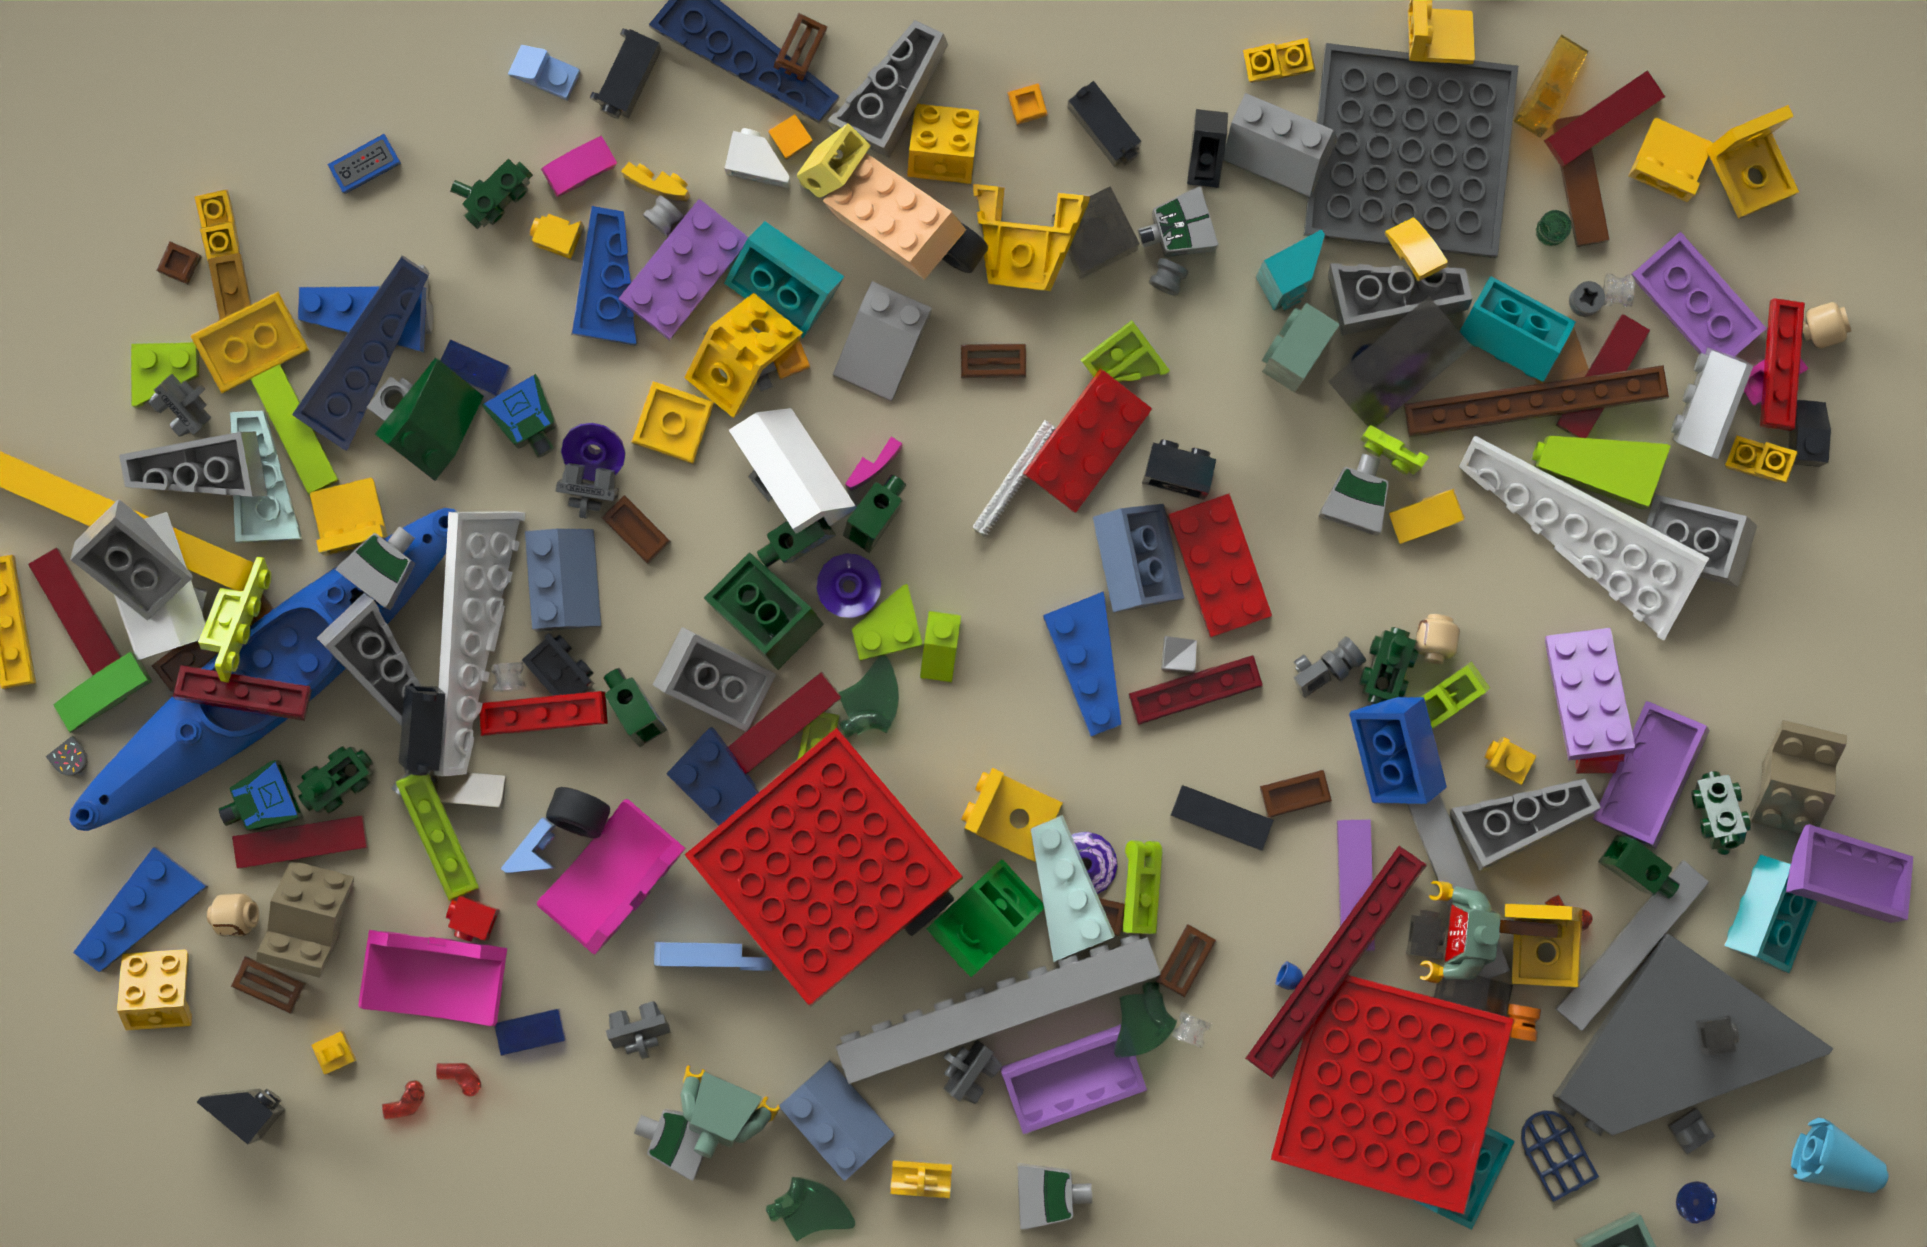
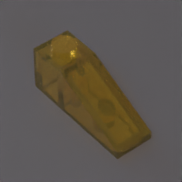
M1561 34L1523 98L1513 121L1541 138L1558 119L1588 54V50Z

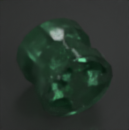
M1551 210L1545 213L1536 225L1538 240L1547 246L1561 244L1569 236L1572 229L1569 216L1559 210Z

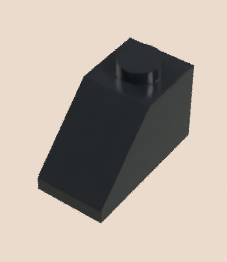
M1196 109L1189 158L1188 185L1219 188L1227 138L1228 112Z
M1797 400L1795 429L1789 432L1788 449L1798 452L1794 465L1820 467L1829 463L1831 427L1826 402Z

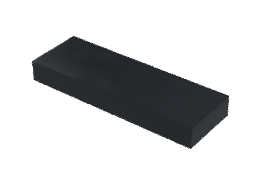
M1181 785L1170 814L1172 817L1261 851L1264 848L1274 821L1184 785Z

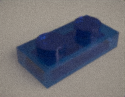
M451 339L440 360L468 384L494 396H498L511 368L507 364Z
M560 1008L497 1022L496 1026H494L501 1056L566 1041Z

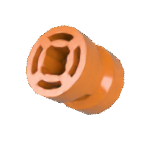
M1508 1004L1507 1014L1510 1018L1515 1019L1511 1038L1536 1042L1538 1032L1535 1029L1536 1021L1540 1019L1541 1009Z

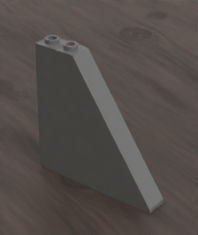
M1664 934L1553 1096L1560 1100L1557 1105L1560 1109L1572 1117L1578 1113L1587 1119L1584 1125L1599 1136L1603 1132L1613 1136L1830 1054L1833 1048L1672 935Z

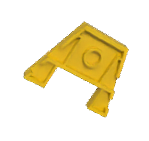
M973 184L974 196L978 198L980 210L977 212L978 223L982 224L984 241L988 245V250L984 255L988 284L1051 291L1088 206L1090 196L1058 193L1054 226L1049 227L1001 221L1005 188Z

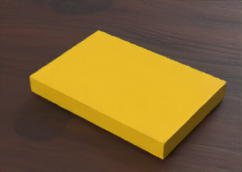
M279 291L191 334V338L221 394L309 350Z

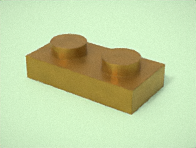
M236 253L208 259L219 319L221 320L251 305L242 255Z

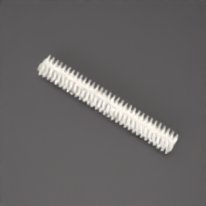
M1044 420L1028 444V447H1026L1021 457L1012 467V470H1010V474L1005 477L1003 484H1001L994 497H992L987 507L980 514V517L975 522L976 524L973 525L972 528L982 536L988 535L987 531L990 532L989 528H993L991 524L995 525L993 521L997 522L996 518H1000L998 514L1002 515L1000 511L1004 512L1002 508H1007L1005 504L1009 505L1007 501L1011 502L1009 498H1013L1012 494L1016 495L1014 491L1018 492L1016 488L1020 489L1019 484L1022 485L1021 481H1025L1023 477L1027 478L1023 472L1056 429L1048 421Z

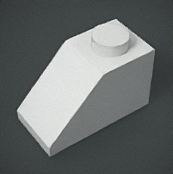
M745 128L741 132L733 131L724 168L726 175L789 188L791 182L788 173L766 139L760 137L761 133Z

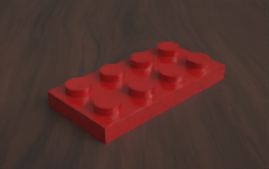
M1099 369L1023 474L1069 510L1076 513L1149 415L1152 408L1104 370Z
M1230 493L1167 515L1210 638L1272 617Z

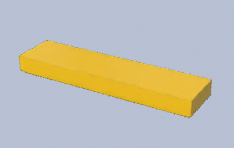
M14 555L0 557L1 689H8L36 683Z

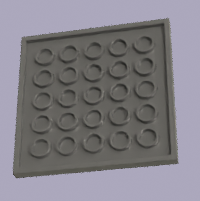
M1326 43L1316 123L1334 130L1338 140L1311 198L1308 197L1303 236H1310L1322 229L1325 234L1324 238L1392 246L1385 235V231L1414 217L1432 237L1441 252L1497 258L1519 66L1475 60L1473 64L1409 61V53Z

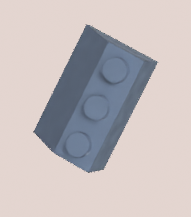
M1164 504L1120 508L1093 517L1113 612L1139 609L1184 599Z
M557 528L525 531L532 629L536 632L601 627L594 529Z
M830 1060L779 1105L781 1110L844 1181L895 1135L855 1088L848 1084L847 1079Z

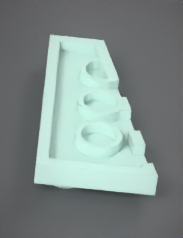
M264 411L230 412L231 434L256 431L267 496L247 497L233 495L235 542L303 540L266 413Z
M1063 815L1033 827L1031 835L1053 961L1055 962L1115 936Z

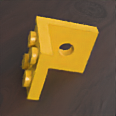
M1789 105L1730 129L1706 148L1738 219L1794 196L1799 192L1772 134L1794 117ZM1754 168L1761 172L1763 178L1761 184H1755L1750 181L1748 177L1749 169Z
M752 293L709 327L684 378L734 418L744 407L762 370L796 344L803 332L759 296ZM753 328H757L762 332L758 333ZM719 368L726 373L728 379H725L720 374Z
M992 768L989 774L983 771L975 788V791L980 792L976 804L969 801L961 818L962 821L966 822L964 830L1036 862L1031 829L1056 818L1063 802L1006 777L1003 772ZM1016 809L1026 811L1029 816V822L1023 828H1015L1010 823V814Z
M1505 904V917L1514 918V921L1561 924L1562 938L1514 934L1512 984L1580 987L1582 908ZM1544 943L1552 944L1556 950L1555 958L1550 962H1544L1538 956V949Z

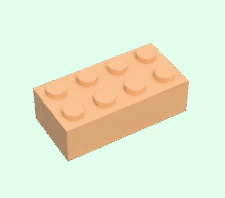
M867 153L844 186L832 191L823 200L840 221L924 280L966 231L952 211Z

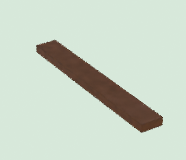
M1664 365L1406 403L1404 404L1408 435L1409 437L1663 400L1668 399L1669 394Z

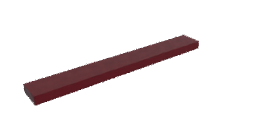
M1401 846L1397 847L1245 1059L1274 1079L1427 866L1426 863Z

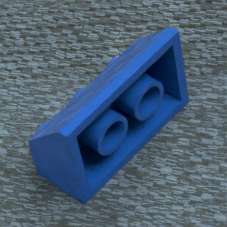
M1396 697L1353 710L1349 713L1372 803L1427 804L1447 788L1424 697Z

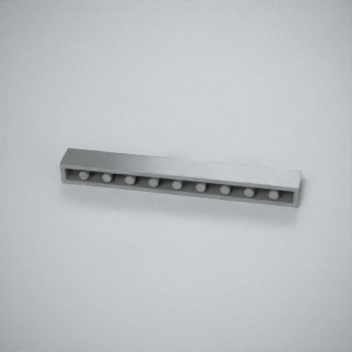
M1137 933L1120 939L1121 946L1109 950L1108 944L1089 950L1090 957L1078 960L1077 955L1059 960L1060 967L1047 971L1046 966H1042L1028 971L1029 978L1016 982L1015 977L996 982L998 989L985 993L982 987L965 993L967 1000L954 1004L951 998L934 1004L935 1011L923 1015L922 1010L919 1009L902 1015L904 1022L892 1025L891 1021L887 1020L871 1026L873 1032L864 1036H860L859 1031L840 1037L842 1043L836 1045V1049L848 1084L1159 976L1161 974L1148 937L1140 939Z

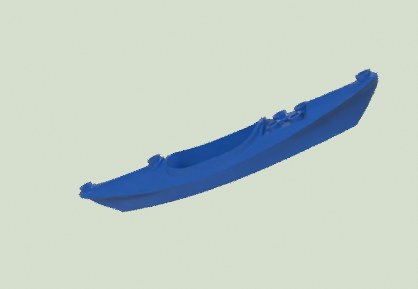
M443 508L403 527L405 531L415 538L404 552V555L415 562V566L391 610L374 600L387 624L408 602L446 554L449 512H457L455 509ZM393 534L389 535L384 539L388 541ZM336 568L332 569L285 600L250 627L249 640L246 644L242 645L239 653L238 668L231 674L310 686L312 689L311 701L346 669L322 645L317 637L355 602L358 592L364 593V591L336 571ZM218 654L201 669L216 671L215 662ZM172 696L89 784L71 808L69 820L73 827L82 831H90L118 820L214 769L263 738L289 718L175 700Z

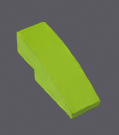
M1472 661L1420 696L1425 699L1432 729L1490 689Z

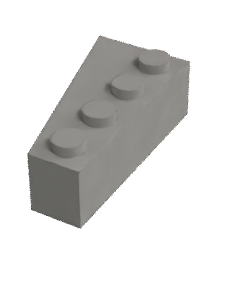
M914 20L887 51L888 54L867 74L868 77L856 91H852L845 99L844 105L827 120L831 129L836 132L849 123L871 145L870 149L890 158L948 46L944 33Z
M1330 263L1328 271L1341 335L1469 310L1472 302L1465 268H1444L1420 281L1417 280L1410 268H1404V266L1372 267V265L1364 264L1342 266V264Z
M256 431L237 432L119 455L125 487L247 497L267 496Z
M364 592L317 639L402 726L405 685L421 686V684L415 677L409 662L395 641L377 604Z
M1581 779L1535 791L1513 794L1504 798L1452 808L1450 815L1479 870L1482 871L1596 814L1601 807L1586 779Z

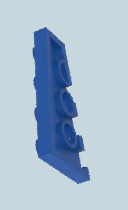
M591 207L571 335L636 346L634 313L619 301V297L631 284L624 211Z
M380 286L299 287L298 320L348 333ZM423 287L396 346L424 352L427 288Z
M1103 591L1043 615L1091 737L1121 725Z
M153 847L73 953L98 972H102L135 946L139 940L151 933L165 919L177 912L190 899L208 886L157 847Z

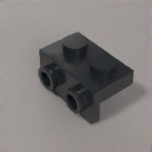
M548 633L544 637L545 639L522 659L524 664L553 696L585 693L595 684L590 678L594 672L582 659L576 662L570 656L569 652L572 650V647L560 634L555 638L552 634Z

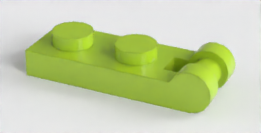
M1131 840L1125 846V854L1128 858L1123 932L1156 934L1162 846L1157 841H1147L1143 844L1142 841Z

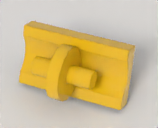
M893 1160L890 1194L950 1198L952 1164Z

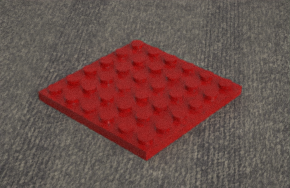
M837 727L685 854L686 858L810 1007L963 879L959 871Z
M1348 975L1302 1039L1270 1160L1465 1214L1515 1019Z

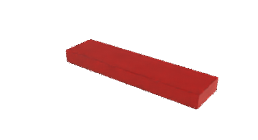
M1777 298L1770 300L1760 427L1787 431L1795 429L1804 302Z
M597 691L485 702L482 704L479 714L481 736L608 724L606 697L604 695L606 692Z

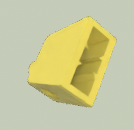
M847 123L814 149L797 173L800 184L819 198L844 186L871 145ZM840 149L843 153V157L835 158L837 155H839L836 151Z

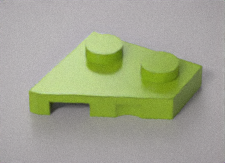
M1132 320L1080 359L1093 377L1099 369H1102L1118 382L1138 380L1141 377L1155 374L1163 375L1170 371Z
M194 342L131 344V406L135 408L145 405L144 403L149 401L154 395V389L170 374H173L180 383H183L185 380L189 382L199 377V351Z
M1372 425L1366 429L1360 438L1365 443L1363 447L1368 452L1377 457L1383 454L1392 460L1391 466L1404 475H1407L1409 472L1415 475L1429 458V456L1422 452L1416 455L1405 448V444L1402 441L1389 436Z
M908 584L902 585L852 628L860 661L923 645Z

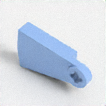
M655 942L654 948L655 966L740 967L739 970L772 971L773 962L769 957L742 956V944Z

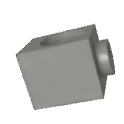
M390 376L368 404L367 408L385 421L394 410L388 406L390 396L395 393H401L404 397L413 385L403 377L398 382Z

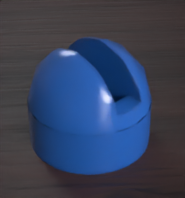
M1286 961L1277 974L1275 984L1286 990H1294L1303 979L1302 971L1296 965Z

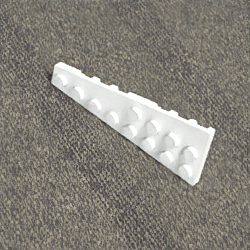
M1475 436L1459 467L1485 490H1491L1507 504L1506 508L1513 514L1516 512L1526 520L1534 532L1537 534L1541 533L1554 544V549L1589 579L1592 577L1609 591L1608 595L1615 601L1619 600L1630 609L1638 621H1644L1658 633V638L1665 640L1709 558Z
M449 512L439 672V688L445 692L440 766L439 771H434V775L453 776L467 773L475 738L473 737L472 725L478 713L480 714L483 704L478 702L482 682H488L490 672L485 671L489 652L495 651L505 608L502 595L504 588L511 582L513 572L508 571L512 552L518 551L520 542L515 539L519 521H525V512Z

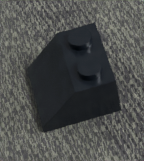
M1161 439L1159 444L1153 442L1142 484L1205 500L1210 491L1216 459L1210 457L1211 453L1199 448H1192L1191 452L1178 449V443Z
M259 1088L213 1093L202 1096L197 1101L201 1107L247 1145L261 1140L285 1110L280 1105L281 1098L267 1088L265 1091Z

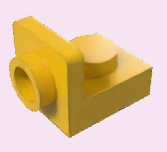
M1502 737L1498 742L1493 740L1484 756V758L1488 759L1485 767L1518 785H1522L1536 755L1511 743L1509 739Z

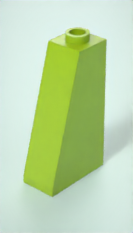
M1548 436L1544 439L1543 443L1538 441L1532 455V460L1536 461L1534 467L1557 479L1644 510L1650 506L1671 446L1663 443Z

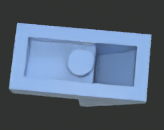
M521 45L508 75L568 101L581 71L572 65L551 57L547 50Z
M542 817L501 867V870L505 873L555 869L554 866L535 852L538 847L544 850L552 841L555 835L551 831L555 828V825Z

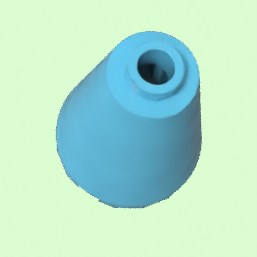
M1818 1117L1808 1123V1126L1812 1128L1807 1135L1803 1133L1799 1135L1791 1159V1168L1797 1170V1174H1793L1795 1178L1803 1182L1875 1193L1886 1185L1889 1176L1886 1164L1829 1120Z

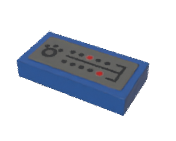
M382 134L327 165L342 192L347 194L400 165L401 162L386 135Z

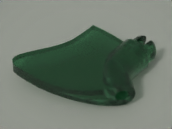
M881 655L859 682L839 692L843 697L840 700L848 716V719L840 723V727L846 737H851L855 733L860 734L870 729H878L887 734L895 720L899 702L897 679L888 657Z
M1145 983L1142 986L1144 994L1119 997L1122 1023L1114 1049V1054L1117 1058H1128L1147 1053L1161 1045L1174 1030L1177 1021L1166 1010L1163 993H1160L1159 983Z
M792 1177L789 1190L775 1199V1203L767 1205L765 1209L771 1221L776 1222L783 1218L796 1241L816 1231L850 1229L855 1226V1220L850 1210L835 1192L818 1181L804 1177Z

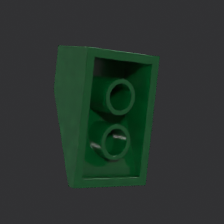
M435 357L375 435L436 481L455 457L484 396Z
M750 552L704 597L777 670L824 625L807 603Z

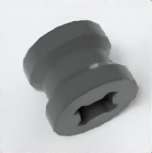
M1160 258L1157 263L1158 271L1155 275L1151 276L1149 284L1162 292L1178 296L1180 292L1179 284L1181 280L1186 279L1188 270L1172 261Z
M1592 281L1582 282L1573 289L1569 296L1571 310L1581 317L1592 316L1601 309L1605 302L1604 290L1599 284Z

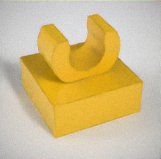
M340 1031L311 1045L324 1075L357 1061L344 1031Z

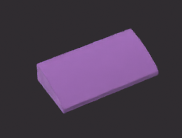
M1646 701L1632 731L1635 743L1634 753L1624 754V762H1619L1616 773H1613L1599 804L1601 808L1594 815L1593 820L1656 849L1708 736L1709 728L1702 723Z
M1810 824L1805 825L1793 854L1786 892L1889 923L1908 920L1913 856Z
M1124 1024L1000 1068L1023 1134L1147 1091Z

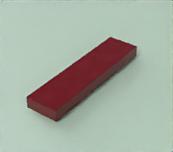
M1647 70L1545 139L1544 142L1560 166L1563 167L1666 96Z
M1622 313L1584 377L1627 371L1650 329ZM1604 408L1562 414L1556 426L1574 437L1587 438Z
M54 548L29 563L30 569L92 675L122 657L59 548Z
M1254 655L1141 689L1128 695L1137 723L1140 725L1262 687L1263 684Z
M180 665L173 697L179 701L305 721L312 689L310 686L231 674L229 681L223 682L220 680L217 671Z
M820 672L730 744L728 748L736 757V762L745 774H748L843 697L825 674Z
M364 815L232 836L237 869L368 848Z

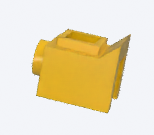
M548 213L547 217L541 215V218L536 217L534 219L529 235L533 237L532 242L535 247L572 260L584 225L582 221L571 224L568 220Z

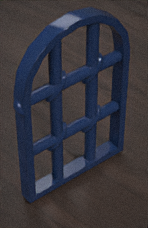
M1543 1110L1532 1114L1526 1119L1521 1129V1142L1525 1155L1532 1163L1552 1202L1573 1191H1577L1580 1187L1599 1177L1578 1139L1574 1127L1571 1126L1564 1116L1555 1111ZM1548 1114L1561 1118L1567 1127L1560 1131L1559 1128L1556 1129ZM1540 1115H1543L1553 1135L1545 1139L1543 1137L1540 1138L1532 1123V1120ZM1527 1127L1530 1128L1537 1141L1536 1144L1527 1148L1525 1141ZM1569 1131L1580 1149V1152L1575 1155L1569 1153L1560 1137ZM1553 1140L1555 1143L1558 1142L1566 1157V1160L1558 1164L1556 1161L1553 1162L1545 1147V1144ZM1536 1149L1543 1152L1551 1167L1542 1173L1531 1155V1152ZM1584 1156L1593 1173V1176L1586 1180L1583 1179L1574 1163L1575 1160ZM1566 1165L1568 1167L1571 1166L1579 1181L1577 1185L1569 1189L1558 1171ZM1551 1173L1553 1176H1556L1564 1191L1555 1197L1544 1177Z

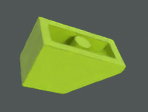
M929 611L920 678L952 683L961 615Z

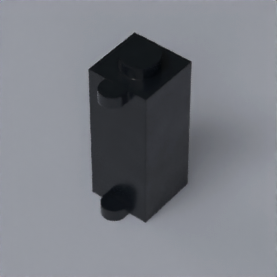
M622 28L620 35L625 40L599 94L592 92L590 99L599 103L603 107L601 111L616 119H619L620 115L629 119L662 49L658 41L634 30Z
M1094 81L1082 87L1076 95L1068 100L1067 108L1114 167L1121 162L1125 166L1140 154L1137 150L1140 148L1142 141Z
M405 685L399 764L412 775L422 776L428 775L430 771H439L445 692L437 686Z

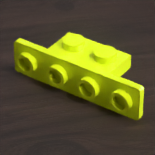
M262 557L256 558L243 592L225 588L219 589L198 641L201 649L219 652L215 662V669L220 680L223 682H228L231 673L235 672L238 668L240 650L242 645L246 644L249 640L251 622L253 617H257L260 612L261 596L264 589L267 590L271 583V571L268 570L265 559Z

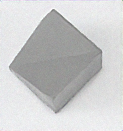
M1165 636L1161 670L1194 673L1197 640Z

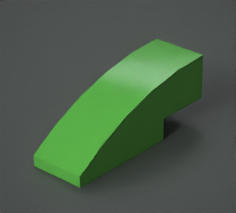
M129 652L81 683L53 705L68 731L72 733L127 700L129 695L153 681L142 662L136 659L135 653Z

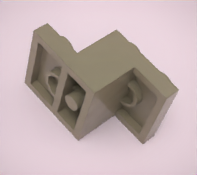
M1782 720L1762 762L1761 793L1752 809L1751 822L1799 834L1802 833L1805 825L1810 824L1820 827L1836 795V765L1847 745V735Z
M291 860L271 899L268 929L257 950L256 961L320 978L340 936L343 906L352 890L354 876Z

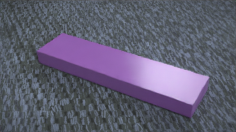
M1371 819L1337 820L1340 926L1373 882ZM1375 939L1366 951H1375Z

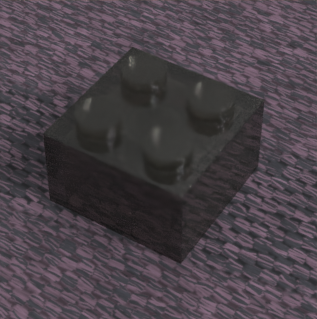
M1111 186L1090 196L1088 206L1067 252L1080 279L1138 251L1140 243ZM1055 214L1052 215L1051 220L1053 226L1055 221Z

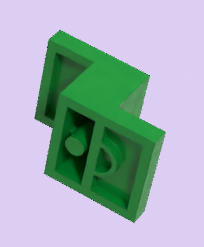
M1001 859L928 926L926 930L957 962L959 967L972 977L1044 909V904L1010 866Z

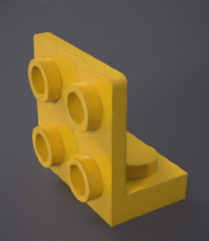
M1410 0L1408 8L1409 61L1473 64L1475 60L1473 12L1468 10L1433 9L1432 0Z
M917 104L912 125L907 177L971 184L979 111Z
M1654 118L1628 176L1688 202L1696 194L1700 185L1697 180L1709 155L1706 148L1713 143L1659 118Z
M366 478L310 493L320 539H317L316 543L318 551L322 555L328 556L356 549L374 533L383 539L388 537L373 478Z
M187 950L126 953L122 955L117 1012L125 1030L191 1026L192 1013L185 998L189 957Z

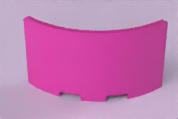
M625 799L606 822L601 836L593 838L569 868L539 898L537 906L595 955L620 929L621 924L632 911L635 912L651 893L652 887L666 875L686 848L630 800Z
M369 930L358 1006L365 1010L414 1014L496 1026L507 948L480 943L458 942L445 938H428L405 933Z

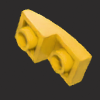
M1308 38L1279 45L1271 43L1243 50L1250 83L1291 77L1315 71L1310 40Z
M628 162L621 171L623 177L629 182L656 196L661 195L666 199L685 202L690 198L689 191L686 189L688 184L675 173L669 176L662 171L654 181L652 178L655 175L641 163L636 167L631 162Z
M228 189L194 196L202 227L200 232L207 261L210 258L240 253Z
M1414 217L1385 231V235L1401 260H1406L1418 281L1447 267V259L1432 237Z
M1736 435L1725 466L1728 469L1744 474L1787 483L1798 452L1769 442L1763 444Z
M1454 488L1389 513L1400 544L1465 519Z

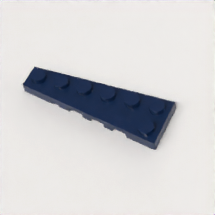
M668 0L649 23V27L655 32L817 123L823 120L840 99L839 95L809 71L806 72L803 81L796 79L798 75L794 73L791 76L786 74V69L782 67L779 70L773 68L781 49L720 0ZM786 54L784 59L790 61L791 57Z
M403 255L399 258L292 414L294 417L347 451L430 273Z
M710 727L666 773L718 826L759 793L755 787L756 784L749 775L745 774L736 762V757L713 727Z

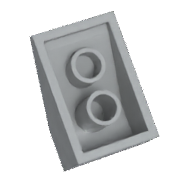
M872 281L859 308L833 375L892 401L930 319L932 308Z
M1655 494L1646 525L1707 556L1709 559L1699 577L1738 587L1757 525L1744 515Z
M119 499L74 542L70 560L147 621L192 579V574L150 525Z
M682 627L653 686L672 697L747 732L776 674Z

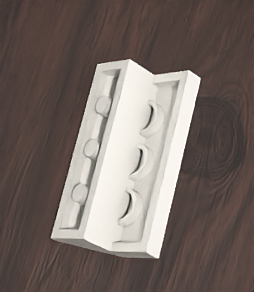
M791 408L756 412L729 429L731 435L796 534L822 517L831 526L857 508Z
M164 512L145 518L144 520L186 567L168 513ZM191 580L148 621L114 595L137 660L200 639L206 623Z

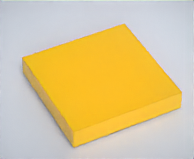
M653 381L631 442L635 445L694 464L715 403Z

